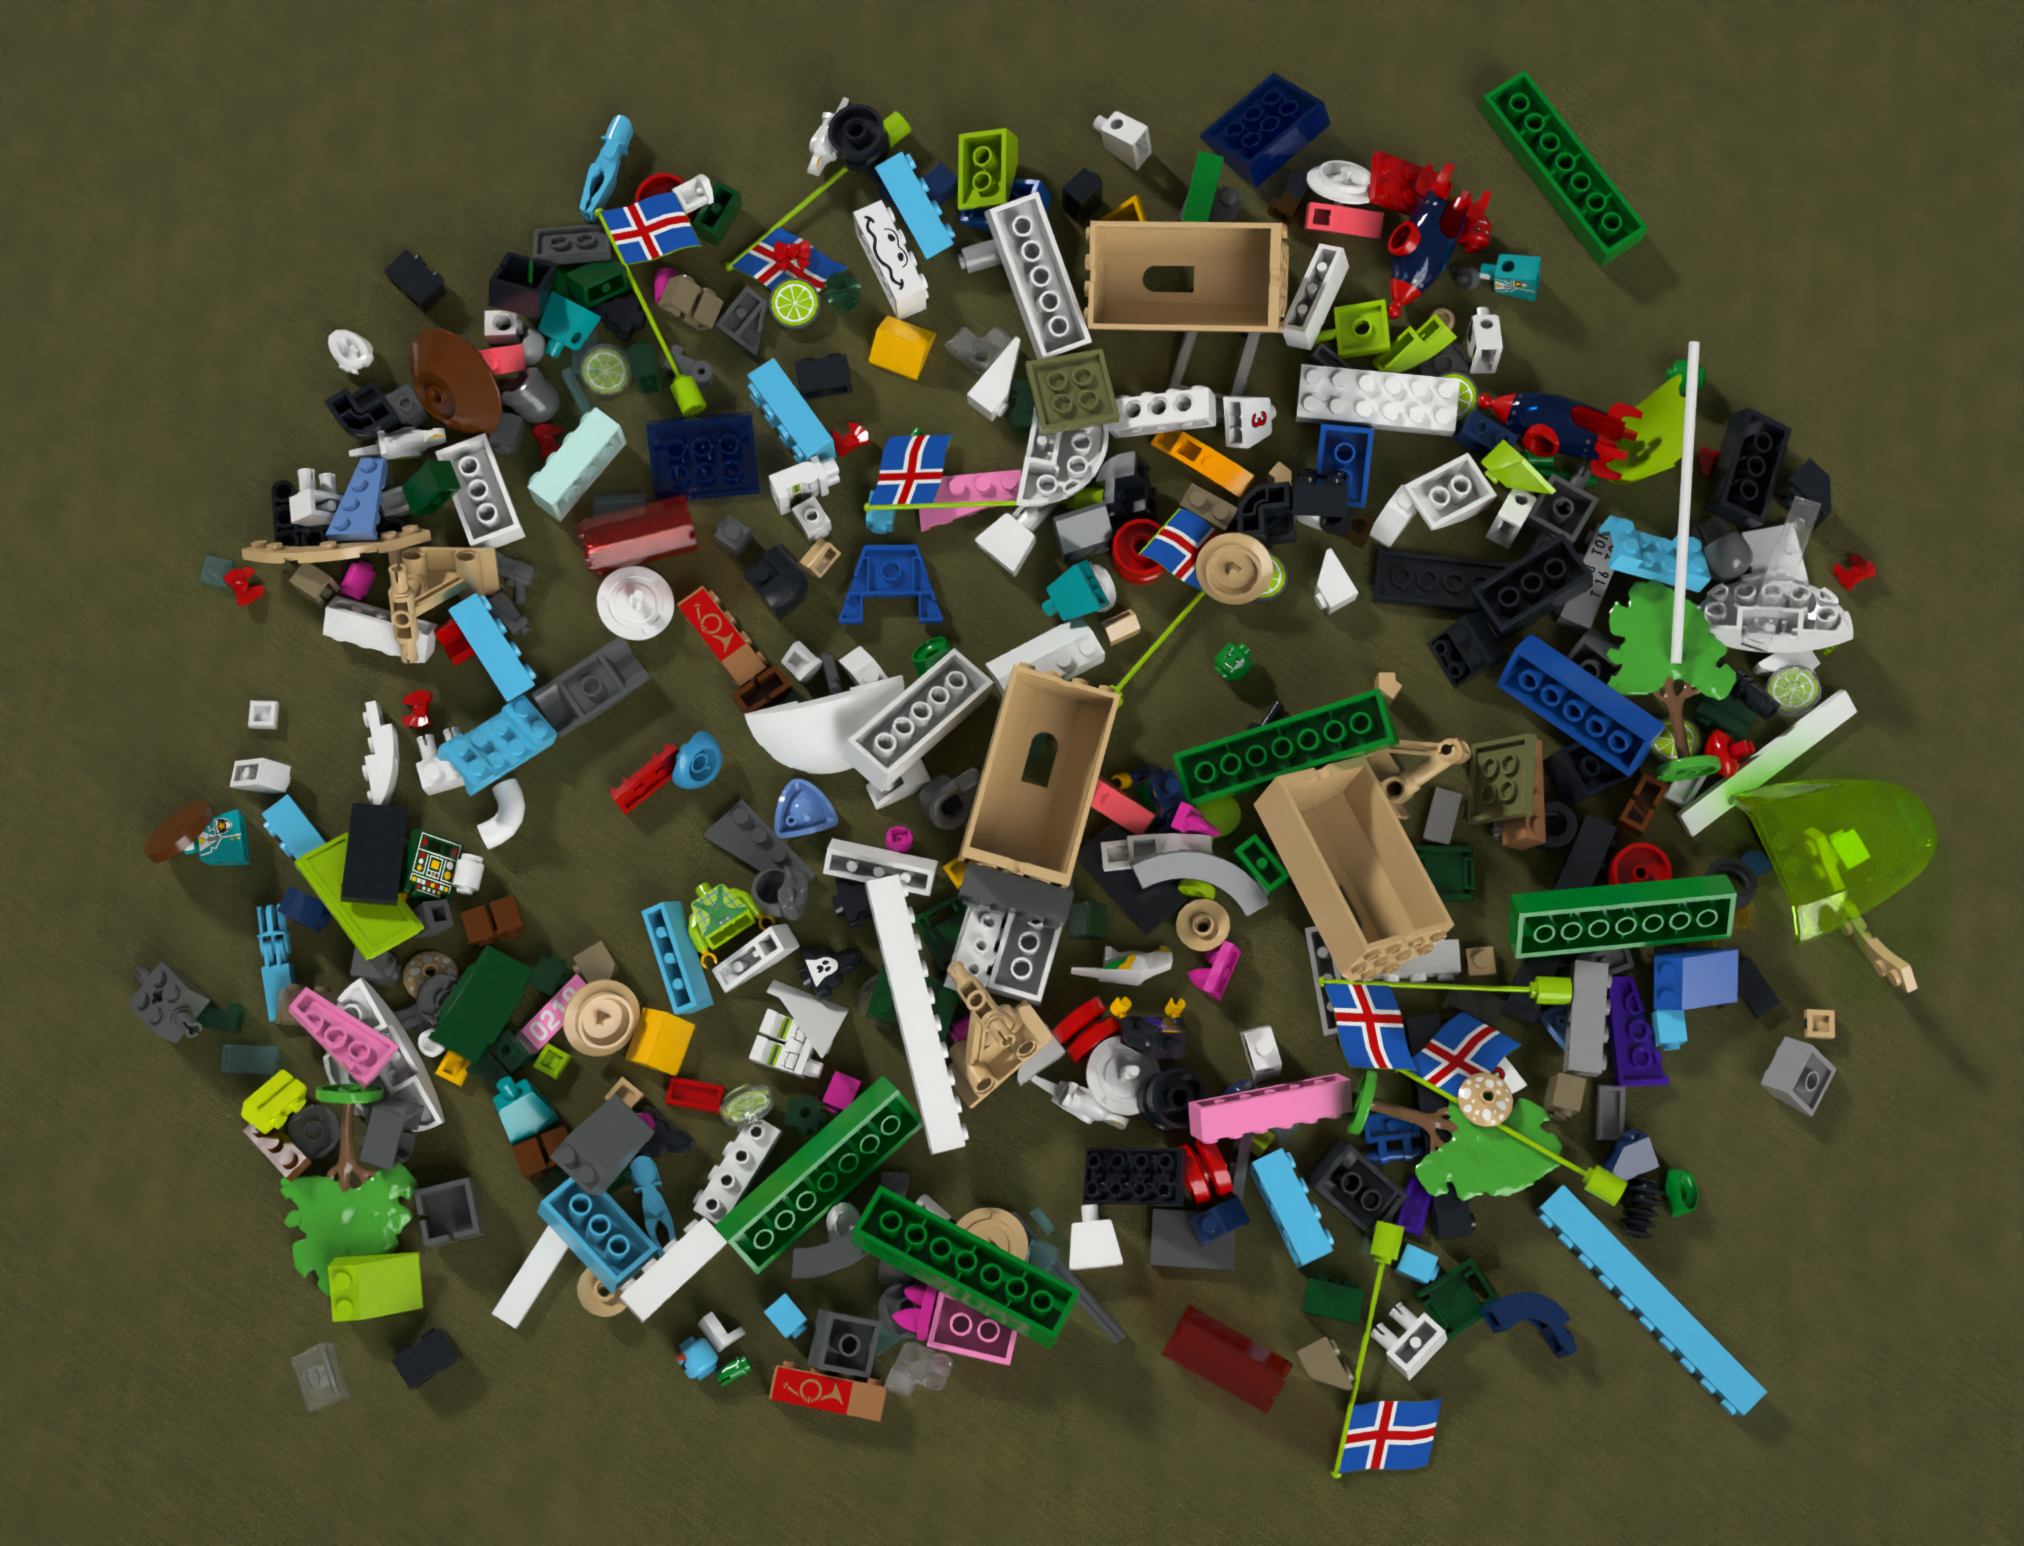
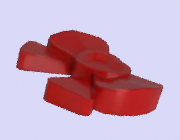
M803 240L799 244L786 245L780 241L775 243L774 254L778 261L776 266L783 272L787 271L789 259H797L801 271H804L810 265L808 260L811 256V249L807 240Z
M848 423L851 434H846L844 438L837 431H833L831 437L834 441L835 453L838 456L844 457L849 450H855L859 445H868L870 443L866 429L861 427L859 423Z
M542 423L535 426L532 430V434L538 439L541 448L540 459L547 460L551 453L557 452L563 445L554 444V437L564 432V429L557 424L552 426Z
M1702 447L1697 456L1698 464L1701 467L1699 473L1708 479L1712 467L1716 466L1720 451H1712L1707 447Z
M1860 555L1849 556L1852 564L1849 572L1838 563H1835L1833 576L1837 577L1840 586L1846 590L1851 591L1855 583L1864 578L1875 576L1876 570L1873 563L1862 559Z
M243 567L242 570H230L223 578V582L231 586L234 591L236 604L239 607L253 603L256 597L261 598L264 585L248 588L246 580L255 574V570L248 567Z
M417 690L412 694L409 693L403 699V704L413 706L412 711L414 713L413 715L401 718L406 727L411 728L413 726L423 729L431 725V719L428 714L429 703L433 698L432 693L425 690Z

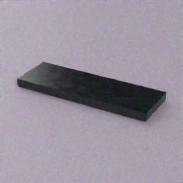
M1377 549L1372 602L1470 613L1478 612L1479 609L1472 600L1471 589L1514 563Z

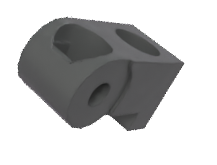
M674 344L670 353L680 374L693 376L699 389L710 387L714 381L711 365L706 361H695L686 357L684 348ZM666 359L663 365L665 375L676 378L668 359Z

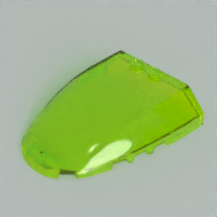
M1847 778L1806 779L1743 791L1731 795L1727 800L1729 805L1735 804L1751 818L1793 908L1796 930L1794 943L1796 946L1838 930L1887 901L1927 867L1937 847L1936 826L1927 807L1912 792L1894 783Z

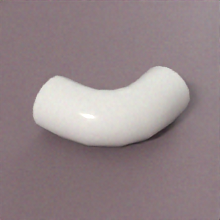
M515 778L502 781L492 788L498 803V811L493 818L477 825L488 850L511 838L523 822L525 802L521 787Z

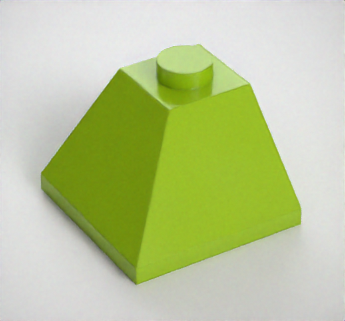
M1504 439L1481 461L1488 469L1484 474L1494 484L1500 481L1506 488L1553 494L1556 491Z

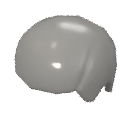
M528 327L519 343L523 346L526 367L535 365L540 361L546 346L543 335L534 328Z

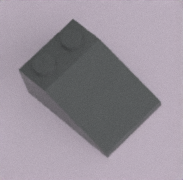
M614 1094L572 1131L550 1158L588 1194L602 1196L654 1134L655 1130L618 1095Z

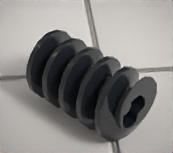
M1634 1177L1631 1178V1181L1637 1186H1632L1628 1189V1192L1634 1197H1627L1625 1200L1626 1204L1632 1208H1624L1622 1210V1213L1628 1218L1619 1221L1620 1225L1625 1229L1617 1231L1639 1239H1652L1653 1235L1646 1230L1647 1228H1656V1224L1649 1219L1650 1217H1659V1214L1652 1210V1208L1662 1206V1203L1656 1200L1655 1197L1664 1196L1665 1192L1658 1188L1660 1184L1654 1181Z

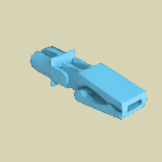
M624 115L614 117L605 137L601 136L604 147L600 150L595 163H592L588 170L579 208L583 219L587 222L596 223L599 216H595V210L597 208L604 209L617 185L616 179L621 164L622 154L629 155L627 149L633 136L631 122ZM603 178H604V181H603V183H602L600 189H599L598 192L594 195L595 189H596L597 185H598L599 183H601L602 180H603Z
M267 905L266 915L262 906L257 907L260 935H257V937L259 938L261 955L265 960V966L261 968L268 1017L270 1022H275L278 991L287 988V984H296L295 966L290 964L289 954H291L289 935L291 933L287 931L286 917L278 911L276 912L274 905Z
M638 1156L630 1164V1176L635 1193H643L642 1205L645 1226L652 1242L658 1247L657 1253L659 1258H661L665 1252L662 1250L663 1248L660 1246L656 1235L658 1221L667 1227L670 1241L674 1238L676 1239L674 1223L662 1195L656 1189V1187L663 1186L655 1162L650 1157Z

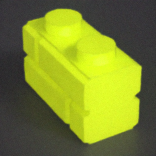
M284 1069L280 1070L244 1101L241 1112L242 1118L251 1125L254 1124L255 1128L264 1134H267L273 1128H281L291 1112L298 1113L305 1105L306 1085L294 1079Z

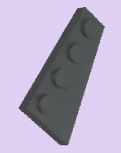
M743 799L736 803L702 835L704 839L722 848V850L737 857L759 872L772 868L783 869L787 865L790 869L802 871L807 877L808 884L817 877L789 846L775 835V832Z

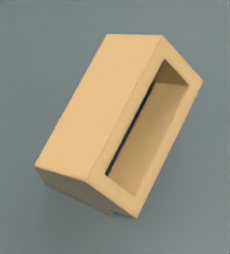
M1278 461L1268 473L1265 484L1289 481L1291 485L1292 471Z
M820 537L801 559L800 564L812 576L821 578L841 553L830 542Z
M1131 609L1101 622L1103 633L1110 646L1140 633L1141 630L1136 614Z
M1379 672L1374 681L1375 689L1379 688L1385 692L1388 705L1390 706L1402 688V685L1396 681V674Z

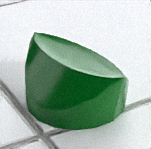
M935 637L927 640L913 652L911 659L919 678L954 649L944 637Z
M1665 1168V1189L1671 1217L1674 1218L1694 1211L1698 1205L1699 1197L1697 1183L1692 1173L1688 1170Z

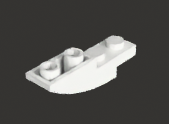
M375 700L366 702L367 711L363 712L366 728L370 727L372 736L368 737L371 753L375 754L364 756L366 765L362 766L365 780L370 782L371 790L367 791L369 804L389 806L398 776L399 742L396 728L392 724H384L382 708Z
M1178 833L1127 836V840L1101 842L1103 870L1106 872L1132 869L1129 863L1157 852L1164 853L1178 851L1179 849H1189L1212 853L1211 836Z

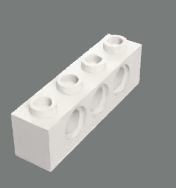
M1201 385L1193 386L1191 390L1169 389L1166 393L1160 394L1144 392L1141 396L1136 397L1127 395L1117 396L1115 400L1120 419L1119 422L1108 424V431L1114 438L1216 426V396L1209 387ZM1191 403V407L1187 411H1182L1186 404ZM1161 407H1166L1162 414L1157 415ZM1141 410L1137 417L1132 418L1135 411Z

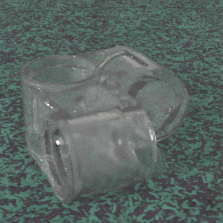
M999 325L995 326L982 338L976 337L967 328L962 326L945 343V346L955 358L961 360L973 372L983 375L1014 338ZM978 356H985L987 357V360L984 362H979L975 358Z
M908 1342L903 1345L895 1365L893 1364L884 1389L908 1399L911 1398L917 1383L924 1385L930 1390H942L952 1370L953 1361L944 1353L936 1352L917 1342Z

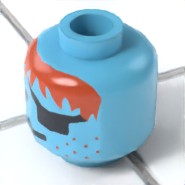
M692 1336L679 1345L681 1351L678 1353L676 1360L688 1378L694 1379L697 1377L700 1381L717 1368L718 1354L706 1338L695 1340Z

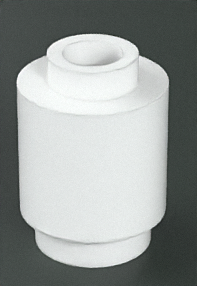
M462 854L461 859L457 860L452 886L457 888V893L472 895L473 891H479L484 870L482 857Z

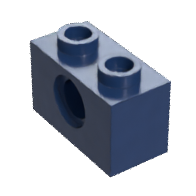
M1473 410L1462 417L1452 440L1484 459L1503 439L1513 448L1518 436Z

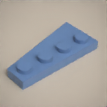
M384 457L360 459L325 534L329 541L377 540L376 525L380 523L378 511L379 506L383 503L381 491L385 488L388 463Z

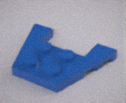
M864 545L852 584L845 598V604L839 615V625H863V598L907 597L919 598V624H943V617L918 545Z

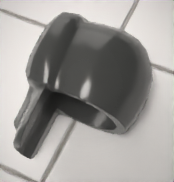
M526 368L520 372L518 378L507 381L501 388L502 405L511 407L525 421L534 424L543 423L554 417L559 409L560 397L556 387L543 377L542 371L538 368Z
M1712 517L1692 528V537L1701 540L1712 581L1728 583L1736 580L1749 569L1753 559L1750 545L1738 531L1731 532L1720 517Z
M971 768L955 779H950L946 773L931 779L923 786L919 793V805L923 813L936 827L946 831L955 830L969 821L981 773L977 769Z
M787 865L783 869H766L757 874L753 880L751 888L753 902L761 912L770 917H785L790 921H796L802 916L806 906L809 889L808 880L802 871L790 869Z

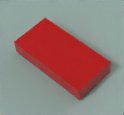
M670 1076L665 1104L720 1114L725 1086Z

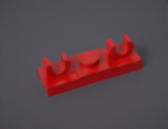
M664 744L665 750L657 756V754L653 753V760L634 773L629 780L622 778L623 784L616 790L613 787L610 788L611 798L625 815L672 778L676 765L675 758L679 753L674 744L671 746Z

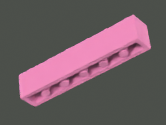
M1336 1073L1188 1102L1190 1135L1199 1139L1202 1143L1212 1144L1218 1142L1219 1138L1237 1139L1243 1137L1244 1133L1261 1134L1268 1132L1269 1128L1286 1129L1293 1127L1294 1123L1311 1124L1318 1122L1319 1118H1340L1344 1113L1353 1112L1351 1079Z

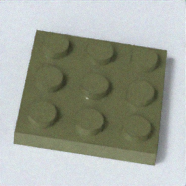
M1103 349L1025 362L1041 435L1119 422L1120 416Z
M1527 733L1471 745L1466 823L1477 825L1532 816L1537 735Z

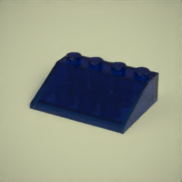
M1272 73L1200 134V138L1217 155L1223 156V161L1240 178L1257 188L1331 125L1325 103L1276 73Z
M753 411L648 420L646 430L655 503L760 494Z

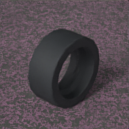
M1728 857L1716 859L1710 864L1705 876L1726 874L1728 877L1739 882L1744 891L1737 892L1735 910L1746 907L1758 887L1757 875L1750 866L1738 859Z

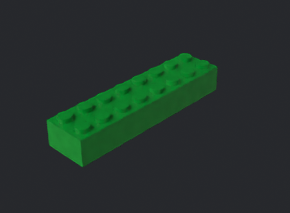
M1523 70L1483 96L1479 107L1481 114L1600 268L1642 241L1648 230L1646 224L1526 70Z
M1378 688L1172 755L1187 804L1194 808H1199L1268 786L1277 776L1310 768L1319 770L1327 764L1364 756L1399 745L1400 742L1385 692Z
M1724 874L1510 894L1507 941L1515 959L1728 939L1732 936L1737 892L1727 875Z
M881 1076L714 1226L758 1275L923 1127L921 1117L899 1090L885 1076Z
M879 1185L852 1231V1245L1050 1350L1053 1348L1074 1309L1081 1291Z

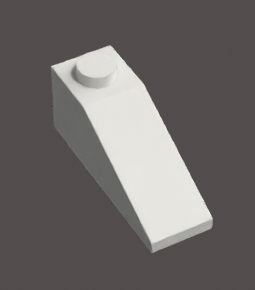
M1017 336L967 394V403L991 422L996 416L1001 417L1009 407L1008 401L1020 352V339Z
M787 923L770 926L714 967L712 972L724 992L727 993L781 961L799 948L800 945Z

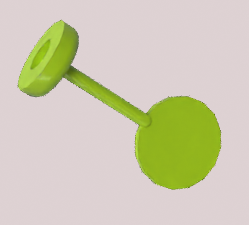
M1233 797L1195 808L1204 815L1203 818L1210 822L1220 832V836L1211 837L1212 844L1214 838L1230 835L1237 829L1241 821V809ZM1183 878L1180 880L1177 888L1183 895L1196 900H1213L1216 893L1212 884L1197 879Z

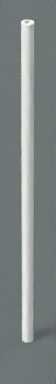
M1690 341L1688 346L1670 660L1672 664H1681L1700 347V342Z

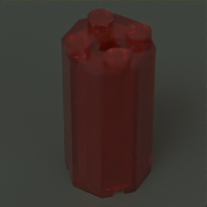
M681 495L581 520L582 524L576 526L580 541L582 540L584 547L582 551L589 572H594L597 576L623 567L638 566L698 551V540L686 496Z
M1191 1305L1186 1307L1161 1356L1266 1415L1274 1402V1399L1271 1397L1278 1396L1286 1382L1281 1378L1286 1379L1293 1366V1363Z

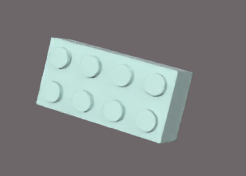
M596 407L591 412L583 415L579 427L574 432L566 435L562 447L557 452L551 453L546 460L545 467L540 472L534 473L529 480L528 489L535 504L559 522H561L626 444L620 425Z

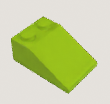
M1007 128L959 134L958 210L995 207L1008 203L1018 165V137Z
M419 1252L335 1257L328 1266L333 1322L364 1320L424 1307Z

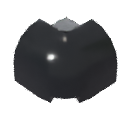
M374 381L352 395L346 387L324 401L340 427L354 438L368 440L377 437L378 431L384 430L386 432L401 423Z
M1136 451L1121 453L1111 457L1103 464L1097 475L1096 482L1105 489L1102 498L1107 506L1108 516L1116 522L1126 523L1134 519L1156 521L1157 487L1151 486L1148 475L1151 467Z
M1289 481L1258 485L1245 495L1242 502H1239L1238 533L1254 537L1266 549H1272V545L1296 542L1297 515H1292L1293 490Z
M783 544L776 545L762 554L763 558L743 573L744 579L758 593L762 603L779 622L804 601L809 587L807 573L803 566Z

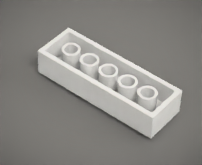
M1035 192L984 212L1037 360L1050 358L1091 343V337L1084 323L1082 312L1039 193Z
M1302 364L1295 422L1321 424L1322 422L1373 427L1377 430L1452 437L1456 428L1460 379Z
M954 648L851 736L846 742L842 758L883 792L986 701L994 682Z

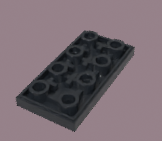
M363 803L352 804L341 902L397 906L408 807Z
M1113 821L1078 851L1076 859L1147 937L1185 904L1187 899L1170 880L1161 881L1143 889L1140 887L1132 869L1104 872L1101 842L1127 840V836H1129L1118 823Z
M1086 1148L1083 1204L1184 1206L1187 1149Z

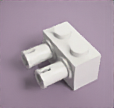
M310 468L299 469L297 474L300 492L289 498L291 523L308 527L330 525L343 498V495L337 494L336 474H320L318 476L320 490H316L315 470Z
M451 727L452 732L449 731V728L443 731L446 742L460 734V727ZM425 735L426 740L423 739V736L418 737L417 742L422 761L416 763L422 789L428 795H433L464 786L463 777L449 761H439L437 759L434 735Z
M1399 1302L1396 1305L1397 1310L1393 1308L1389 1316L1407 1331L1398 1338L1381 1322L1376 1326L1378 1331L1374 1328L1370 1336L1387 1350L1388 1362L1410 1381L1447 1341L1446 1331L1425 1312L1417 1318Z

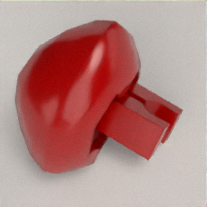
M1716 729L1706 743L1704 755L1719 757L1721 769L1716 773L1725 778H1731L1737 773L1742 757L1754 753L1755 748L1751 741L1746 743L1743 740L1736 743L1731 736Z

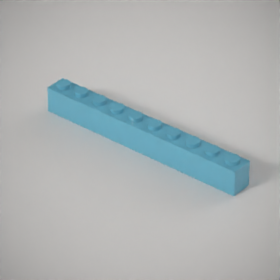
M1564 1185L1555 1189L1535 1209L1539 1214L1537 1217L1539 1221L1548 1229L1552 1227L1559 1234L1558 1240L1567 1249L1573 1248L1580 1255L1578 1257L1579 1262L1588 1270L1592 1268L1600 1276L1598 1281L1607 1290L1613 1289L1620 1296L1618 1298L1620 1304L1628 1311L1633 1310L1640 1317L1638 1319L1639 1323L1647 1331L1651 1332L1653 1330L1661 1338L1659 1343L1664 1349L1670 1353L1674 1351L1681 1358L1679 1361L1680 1365L1690 1374L1694 1372L1701 1379L1700 1385L1709 1394L1715 1393L1722 1400L1720 1405L1727 1413L1732 1416L1734 1414L1736 1416H1744L1767 1393L1742 1365Z

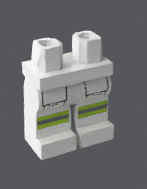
M816 455L810 458V462H802L769 475L771 494L781 516L791 512L790 504L804 498L817 497L819 493L823 497L829 494V486L840 482L839 468L833 456L820 461Z
M767 1009L759 1030L762 1036L757 1035L749 1056L751 1062L803 1079L805 1076L820 1078L824 1064L812 1060L815 1049L796 1021L776 1011ZM768 1038L784 1043L785 1045L771 1041ZM832 1043L830 1044L826 1054L829 1053Z

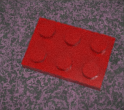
M1382 151L1373 153L1369 202L1416 218L1425 202L1415 192L1416 181L1424 167ZM1432 171L1429 183L1433 184L1440 173Z

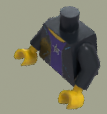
M1117 997L1111 1004L1110 1010L1115 1016L1120 1018L1118 1020L1122 1031L1120 1043L1149 1058L1180 1059L1185 1053L1188 1041L1184 1019L1180 1017L1186 1005L1185 1001L1180 998L1175 1005L1173 998L1169 1000L1165 1007V1013L1172 1019L1168 1017H1131L1126 1013L1132 1006L1129 998L1123 997L1120 1001V998Z

